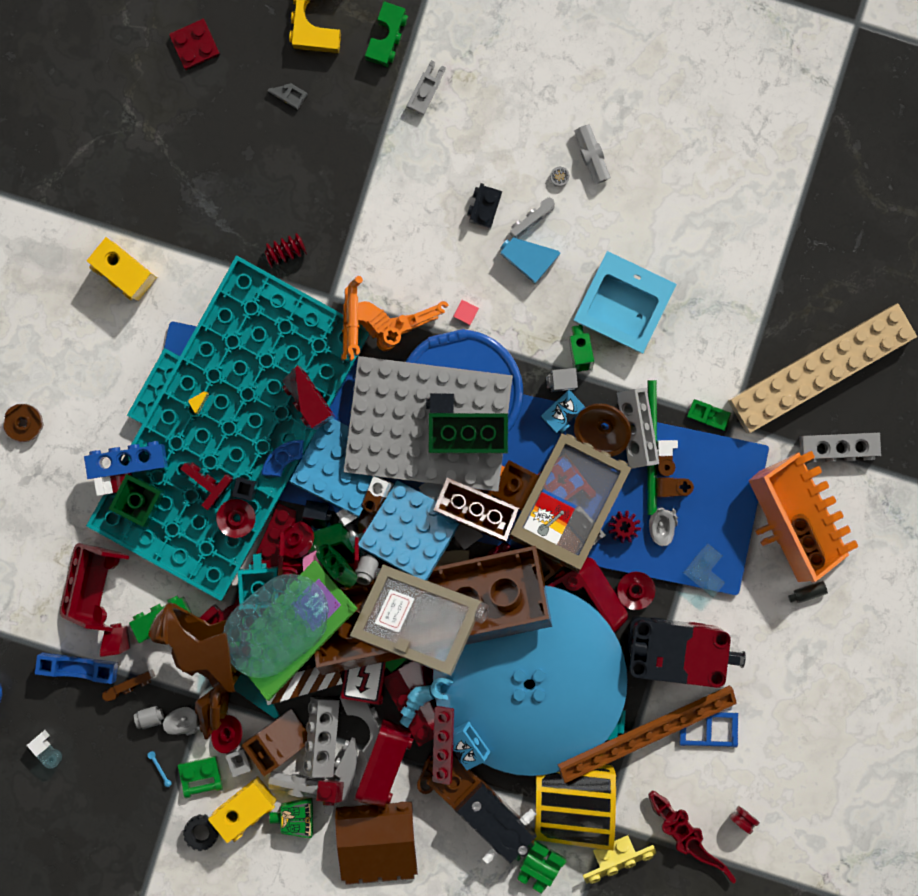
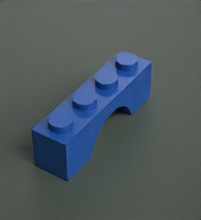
M41 653L37 655L35 674L52 677H79L93 682L112 684L117 678L118 662Z

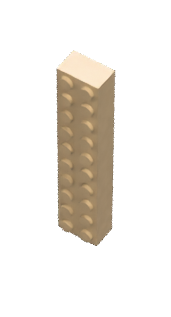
M897 303L730 398L728 402L745 432L751 433L913 340L917 335Z

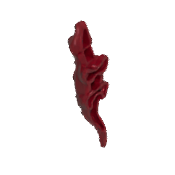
M652 790L648 793L653 811L664 820L661 826L662 831L675 839L676 850L684 854H690L697 860L720 869L735 884V877L727 866L703 847L702 831L700 828H693L688 822L687 812L682 809L674 811L668 799L656 791Z

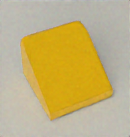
M202 392L188 401L195 414L200 413L209 397L208 392Z

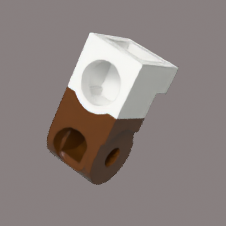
M657 440L659 459L657 470L661 475L670 476L675 472L673 448H678V440Z
M373 476L362 503L363 510L376 515L394 484L380 477Z

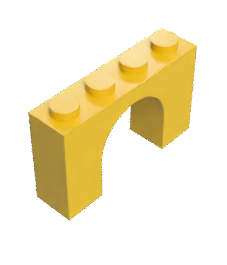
M293 0V4L296 5V10L292 12L291 23L294 24V29L290 31L289 42L292 43L293 48L339 53L340 30L313 26L305 17V10L310 0Z

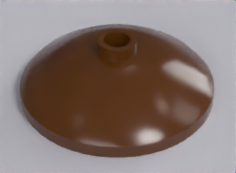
M592 404L581 410L576 417L574 433L577 441L588 443L595 450L607 452L611 457L620 454L628 446L631 439V427L625 415L617 408L607 404Z

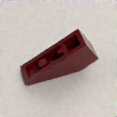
M121 623L110 624V627L113 628L112 632L104 631L100 657L118 655L130 649L127 625L122 626Z

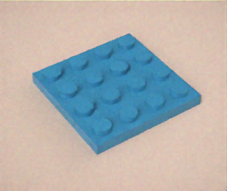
M332 419L317 429L289 483L359 518L363 510L362 503L373 476L344 472L349 426Z
M397 480L358 544L360 549L393 567L427 581L461 523L433 512L436 500Z

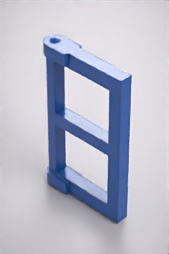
M718 712L707 717L706 741L686 740V728L681 729L680 746L737 748L738 713ZM712 717L732 718L731 741H711Z

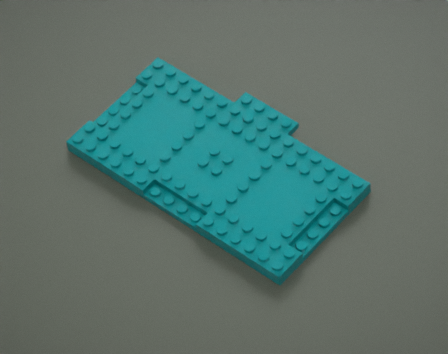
M236 255L181 356L166 348L163 349L127 416L142 423L131 445L139 444L140 447H146L148 442L154 441L165 445L167 468L131 473L132 477L165 491L148 527H142L109 510L116 493L102 496L86 526L220 601L224 600L238 574V570L241 569L300 461L294 460L284 468L282 476L276 477L261 475L266 459L277 447L293 440H304V454L317 431L316 429L306 427L302 422L301 417L303 415L294 406L293 402H295L293 396H288L282 388L285 385L282 380L296 366L302 367L329 408L331 407L359 354L355 356V351L353 350L354 359L352 361H349L348 355H346L347 358L344 361L341 360L343 353V314ZM358 323L360 325V328H358V346L361 353L370 334L363 325ZM202 392H208L209 397L200 413L195 414L188 401ZM146 451L141 454L143 462L149 460V454ZM125 454L122 460L124 465L130 463V457ZM184 463H195L201 468L200 473L204 476L208 474L216 480V485L227 474L234 479L210 510L205 509L201 505L211 493L181 470ZM237 477L258 481L254 501L232 496ZM231 499H241L248 502L255 512L256 520L253 529L247 535L240 538L226 536L217 525L216 516L220 506ZM238 514L234 515V521H240V516Z

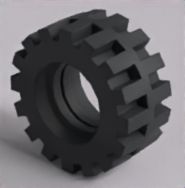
M198 814L192 817L184 827V841L193 850H208L215 844L219 836L218 831L210 823L209 817L206 814ZM197 825H204L208 828L209 836L207 839L198 840L195 838L193 831Z

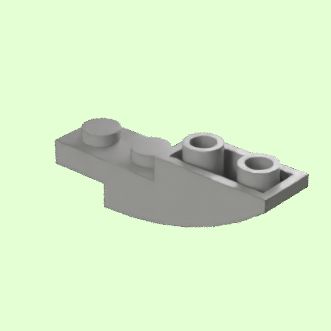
M353 737L350 742L346 740L341 750L344 752L342 759L337 758L334 764V769H336L334 775L340 777V779L336 778L335 781L344 782L342 800L347 802L357 769L356 739ZM334 803V806L323 805L326 807L324 813L331 816L337 803Z

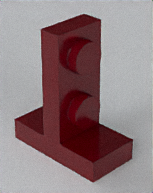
M184 463L181 467L182 471L211 493L201 505L207 510L214 506L234 480L227 474L216 485V480L208 474L204 476L200 473L201 468L195 463Z

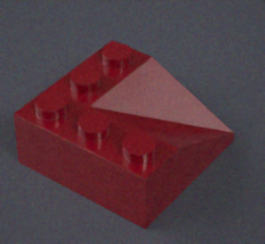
M296 366L282 380L285 384L282 388L288 396L292 395L295 399L293 404L302 413L301 420L306 427L317 430L335 418V415L302 367Z

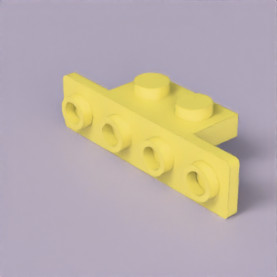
M627 835L614 841V851L594 849L593 852L600 868L584 874L583 878L586 884H594L600 881L601 877L606 875L613 876L622 868L628 869L635 866L636 862L652 859L656 854V850L651 845L635 852Z

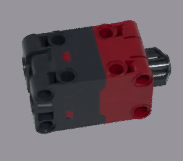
M636 616L629 623L625 663L626 668L636 678L720 688L726 682L728 664L744 668L746 653L745 651H742V653L730 651L731 637L718 626Z

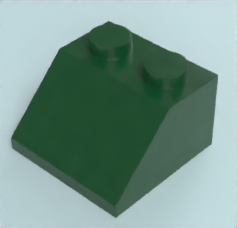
M126 474L109 510L142 527H148L165 491Z
M342 523L314 531V542L308 554L317 551L322 544H329L342 555L347 563H352L354 543L349 531Z

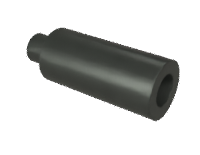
M824 581L794 590V594L788 595L790 603L797 601L799 604L826 595L828 591Z

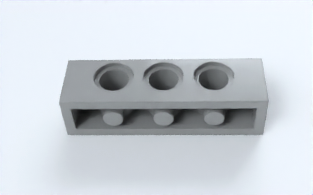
M647 388L618 392L619 409L625 415L631 427V439L626 447L629 467L632 469L659 464Z
M880 433L799 436L800 455L812 451L815 455L814 459L806 463L818 462L819 458H825V462H837V458L844 457V461H856V457H863L864 460H875V456H881ZM857 442L863 444L861 452H857L855 449ZM820 443L825 446L823 454L817 452V446ZM838 443H842L844 445V451L842 453H838L836 450V445Z
M311 697L308 704L309 722L306 725L308 735L305 742L306 759L303 763L304 774L312 778L333 777L340 700L332 697ZM324 714V718L320 722V716ZM322 733V738L318 741V736ZM321 753L320 758L316 760L317 755Z

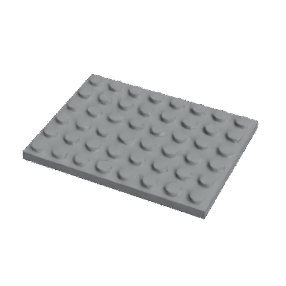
M358 356L344 472L444 485L446 478H449L474 489L498 491L503 454L429 453L430 409H426V398H430V393L454 394V413H508L513 375Z

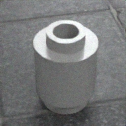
M366 555L360 558L358 568L355 571L357 583L369 585L373 581L379 566V562L374 556Z
M153 706L138 711V713L134 714L136 727L138 729H147L162 724V720H164L162 709Z

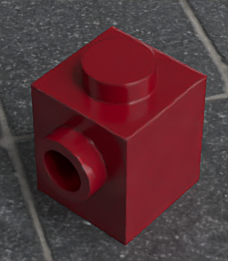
M318 781L316 801H323L322 805L334 806V803L342 802L344 782Z

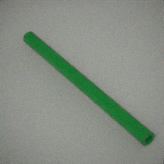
M647 380V393L657 447V380ZM657 464L647 466V515H653L657 511Z

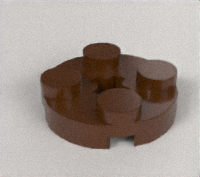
M16 404L10 407L4 416V430L11 439L26 442L35 439L44 426L39 410L29 404ZM20 418L27 419L26 427L19 426Z

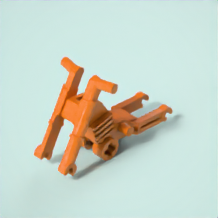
M361 276L355 277L344 291L343 353L341 360L344 361L347 358L346 355H348L349 361H352L354 359L353 350L355 351V356L360 353L358 346V328H360V325L358 323L363 325L373 339L377 338V346L380 350L389 351L399 343L402 334L437 320L438 315L445 313L441 306L447 308L449 304L441 301L437 305L416 314L389 318L383 309L381 310L370 302L363 301L358 303L357 287L362 283L363 279Z

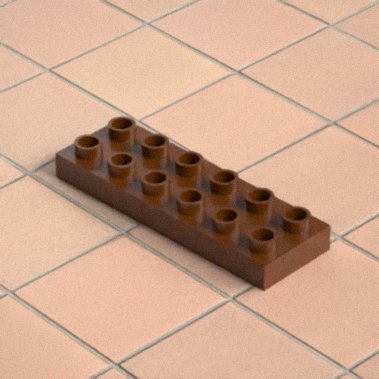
M536 546L438 566L434 568L427 580L482 601L475 617L476 622L465 645L553 627L540 556ZM388 577L364 631L395 643L398 642L399 637L411 642L410 649L423 654L449 649L454 643L469 607ZM376 580L370 582L369 585L354 584L350 588L340 587L343 593L357 607V610L315 653L316 668L322 675L403 658L350 636ZM390 589L414 598L399 633L375 624Z

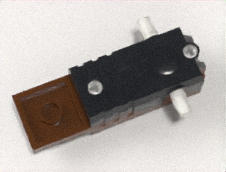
M454 754L452 783L450 785L433 782V775L426 781L465 822L492 846L482 858L486 864L493 861L498 855H501L509 864L514 860L519 862L521 856L524 857L528 854V848L535 845L534 839L537 835L534 829L528 825L534 819L533 817L537 815L535 811L530 809L520 817L481 778H478L470 769L466 770Z

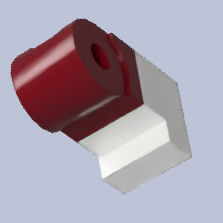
M126 474L94 478L97 496L116 493Z

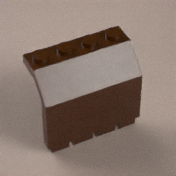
M412 801L385 804V807L361 805L336 808V841L341 881H345L346 885L359 884V879H362L363 883L378 882V878H382V882L397 881V876H401V880L415 879L414 875H418Z

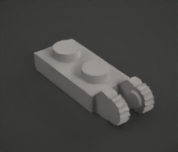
M432 60L426 71L423 72L406 108L424 116L446 70V67L441 66L436 78L431 76L430 74L435 67V62Z
M550 197L545 198V200L541 201V206L537 210L534 208L526 215L527 218L522 222L520 220L515 222L511 226V236L518 239L551 213L555 207L554 199Z

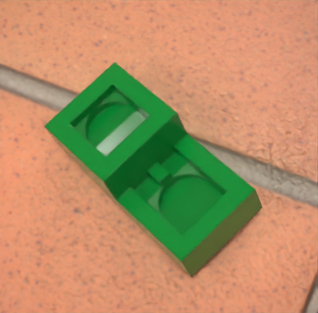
M694 399L687 417L725 431L732 413Z

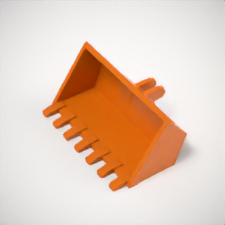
M812 451L800 455L799 452L793 454L783 461L760 470L749 480L768 522L767 525L758 528L755 532L757 535H761L772 530L774 534L764 538L760 543L762 546L774 541L780 544L798 582L818 581L849 556L848 552L858 547L856 540L844 544L841 537L851 532L848 525L837 529L834 522L844 517L842 511L829 514L827 507L836 503L835 497L830 496L822 500L819 494L829 488L827 481L815 485L812 479L822 473L820 466L808 470L805 462L814 459L815 455ZM797 514L807 516L825 553V564L821 569L816 570L812 568L791 525L793 517ZM802 520L795 522V526L798 528H803L806 525ZM811 538L803 540L805 545H812L814 542ZM814 555L811 557V560L817 563L822 558L819 555Z

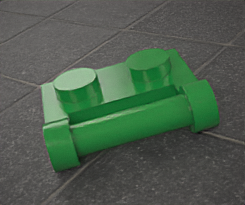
M216 756L178 764L185 799L199 793L223 790ZM214 777V783L191 788L189 786V782Z

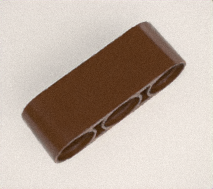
M797 514L793 517L791 525L812 568L816 570L821 569L825 564V553L807 516ZM802 520L806 525L803 528H798L795 526V522ZM811 538L814 542L812 545H805L803 540ZM819 555L822 560L816 563L811 560V557Z

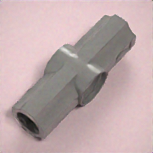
M590 124L574 130L581 148V156L585 165H588L594 183L598 184L610 179V174L604 162L602 148L597 143Z
M272 771L268 788L284 791L295 797L306 796L317 799L318 781L308 779L307 776L300 774L289 775Z

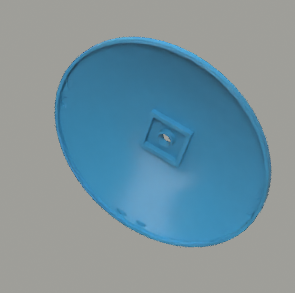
M546 585L553 627L465 645L451 676L436 670L433 671V681L437 678H446L454 682L452 685L443 684L441 687V693L447 695L448 700H441L435 697L437 706L454 709V728L469 721L490 750V754L483 763L494 769L516 775L536 776L559 772L557 764L603 744L609 738L620 719L627 694V668L624 654L608 622L597 610L578 596ZM451 648L437 651L436 659L445 662ZM527 679H532L535 682V686L532 689L524 686V682Z

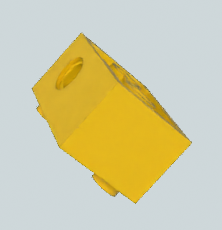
M107 237L104 238L86 260L91 264L89 268L101 277L103 275L109 279L107 282L116 289L119 287L123 290L122 294L131 301L132 299L139 301L158 278ZM118 258V263L114 265L115 259Z
M257 776L214 810L208 820L226 843H229L231 840L236 842L243 836L247 827L253 826L260 820L262 815L268 814L275 808L274 804L277 799L259 776ZM231 811L235 812L237 816L232 815Z

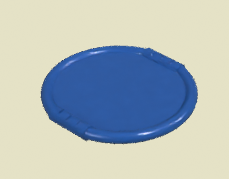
M460 329L428 337L407 358L406 362L513 375L508 410V433L514 426L523 402L522 377L512 355L495 339L480 332Z

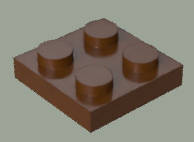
M508 460L500 476L499 490L493 491L492 495L523 510L540 476Z

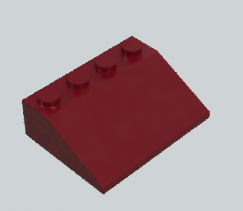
M435 652L425 653L428 656L436 658ZM409 661L396 668L393 672L384 675L383 683L400 713L404 706L407 707V696L411 690L419 686L432 685L434 669ZM435 699L420 706L419 710H415L416 715L408 727L418 746L434 739L435 707H437Z

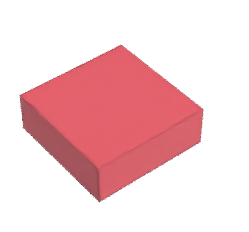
M461 300L453 317L471 325L479 308Z

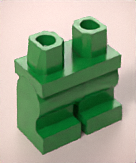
M534 840L535 845L528 848V854L524 856L519 865L520 871L517 880L527 884L531 876L537 880L532 888L542 894L547 886L550 887L561 867L564 866L567 860L564 856L552 849L549 850L548 847Z

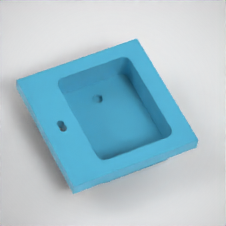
M607 251L573 321L643 354L677 284ZM634 275L640 277L641 279L638 280L634 278Z

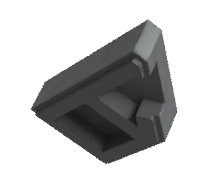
M292 83L268 89V93L296 110H299L308 96V93Z

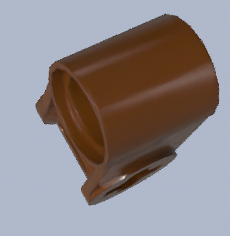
M656 478V497L687 496L694 489L692 481L686 478ZM684 481L686 485H689V489H686L685 493H683V489L679 488L680 485H683Z
M431 755L428 756L417 781V789L422 794H429L433 791L431 787L424 789L420 785L421 781L428 780L433 775V759Z

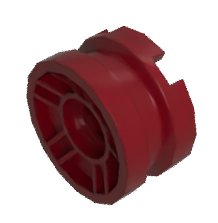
M740 806L736 808V813L729 817L750 835L753 833V828L760 824L754 816Z

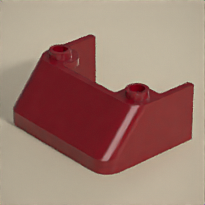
M280 533L278 579L284 583H293L303 572V561L283 559L284 533ZM355 537L352 563H348L354 572L358 568L359 537Z
M77 543L73 549L61 601V617L86 629L112 632L113 628L104 624L107 619V612L104 607L100 606L108 569H115L119 564L120 558L129 560V556L115 550Z
M591 557L586 558L579 574L566 568L544 582L546 586L551 587L562 582L571 591L584 587L614 633L628 618L625 607L596 561Z
M383 719L357 789L355 801L385 807V804H390L393 793H390L405 750H410L413 739L410 738L411 731L409 728Z

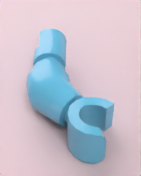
M437 678L432 682V685L419 686L411 690L407 696V707L404 706L401 711L403 717L400 723L408 728L416 715L415 710H419L420 706L435 699V697L441 700H448V696L441 693V687L443 684L452 685L454 682L446 678Z

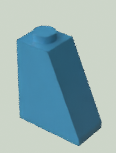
M514 237L511 241L507 239L500 247L502 249L500 254L534 284L561 254L558 250Z

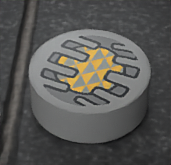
M559 166L552 170L550 180L555 186H564L569 181L570 175L566 168Z

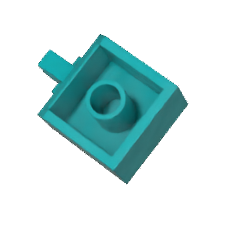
M261 553L253 554V564H249V568L238 570L240 610L268 608L280 596L278 567H267V563H262Z

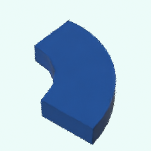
M304 440L289 441L277 447L266 459L261 475L281 477L284 468L294 460H302Z

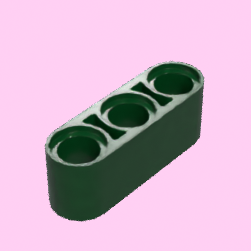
M322 544L316 552L318 560L333 579L345 588L352 587L357 581V574L340 553L329 544Z

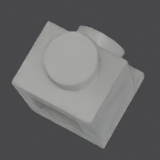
M240 745L233 752L225 755L233 777L252 771L253 765L245 749L241 748ZM241 756L243 758V761L238 762L236 760V757Z

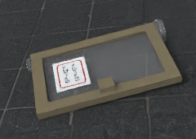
M383 565L382 568H377L374 573L376 581L350 636L451 676L475 622L483 623L489 612V605Z

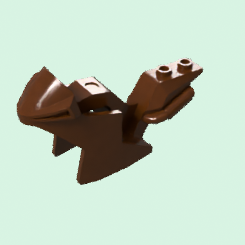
M167 603L155 616L148 634L154 643L169 644L172 647L171 655L178 669L191 676L199 673L209 680L211 686L204 690L195 702V713L200 720V731L203 733L204 739H209L212 732L220 727V719H225L228 713L229 693L235 692L234 684L241 674L246 675L234 658H230L228 644H235L242 636L241 627L237 617L209 624L175 603Z

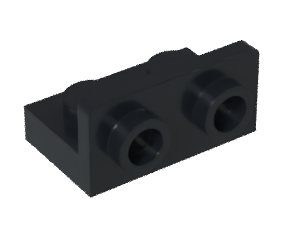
M480 183L479 187H475L472 197L475 198L474 206H469L467 216L470 217L469 222L491 229L502 191L484 186L483 183Z

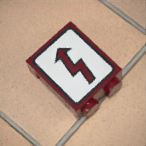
M386 662L345 670L341 698L378 705L382 704L383 696H381Z

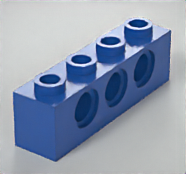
M158 441L148 442L146 447H140L139 444L128 445L127 450H120V447L109 448L107 453H101V450L90 451L88 456H84L87 479L168 467L165 445L159 444ZM144 451L149 454L147 462L141 460V454ZM125 454L130 457L128 465H124L121 461L122 456ZM106 457L111 461V465L108 468L102 465V461Z

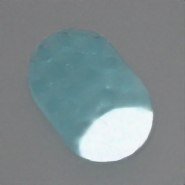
M284 574L269 580L237 606L228 617L223 633L227 634L231 664L238 671L250 677H271L285 670L322 638L327 628L329 607L322 589L305 576Z

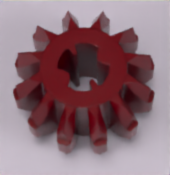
M627 510L624 512V517L621 511H618V519L613 515L611 516L615 523H608V526L614 527V529L609 530V533L613 534L616 532L613 537L614 540L621 536L620 543H624L625 537L628 542H632L630 535L635 538L638 537L634 530L641 531L640 527H635L636 524L640 523V520L632 521L636 516L634 513L628 518L629 511ZM624 521L625 524H629V527H627L626 532H624V530H620L622 522Z

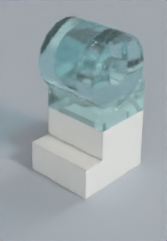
M44 730L27 746L45 767L51 769L55 768L62 761V754L59 750L54 749L46 740L50 735Z

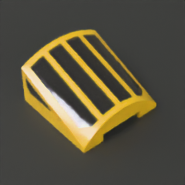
M613 765L601 766L567 783H564L560 771L546 775H536L535 813L537 815H535L534 831L537 837L534 840L614 851L616 773Z

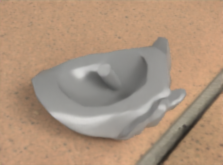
M663 507L658 508L649 520L650 535L653 541L660 546H667L673 540L675 527L678 526V517L674 508L671 512Z
M189 707L178 708L165 717L163 722L164 731L172 735L186 734L189 736L195 734L196 731L200 730L198 726L199 717Z

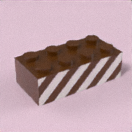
M315 660L306 662L270 701L266 700L267 705L343 684L344 673L339 671L322 675L316 668Z

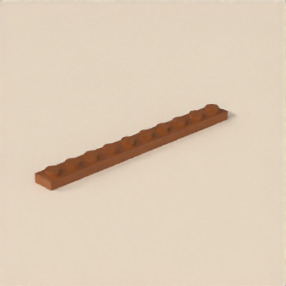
M730 685L557 764L564 783H567L737 704L733 688Z

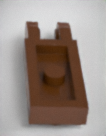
M153 669L105 690L102 695L103 699L108 702L119 697L120 692H123L125 695L133 691V687L138 684L142 687L151 683V678L155 677Z

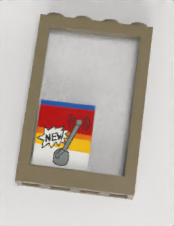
M562 433L512 529L509 539L525 547L536 546L539 554L579 574L631 467L622 460L617 461L611 458V455L607 452H599L592 445L585 442L581 443L574 436Z

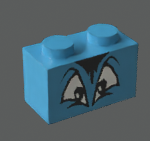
M568 390L540 417L555 433L558 431L563 433L570 426L568 422L572 418L576 420V417L585 406Z
M468 721L454 728L453 752L465 769L469 770L485 762L490 754V750L471 723Z

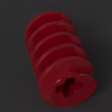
M295 233L294 240L288 235V242L280 238V245L276 241H273V247L266 243L265 250L271 268L273 267V261L280 265V259L286 263L287 256L294 260L295 253L298 257H302V251L306 255L307 252L302 238L297 233Z

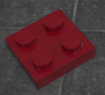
M204 18L169 34L185 70L220 55Z

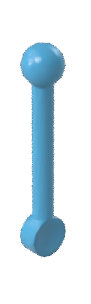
M150 751L148 758L154 762L164 780V786L170 787L171 781L167 779L157 762L155 752Z

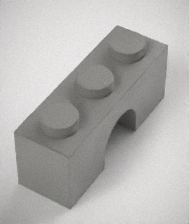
M576 368L552 370L546 377L547 388H551V392L575 390V388H578Z

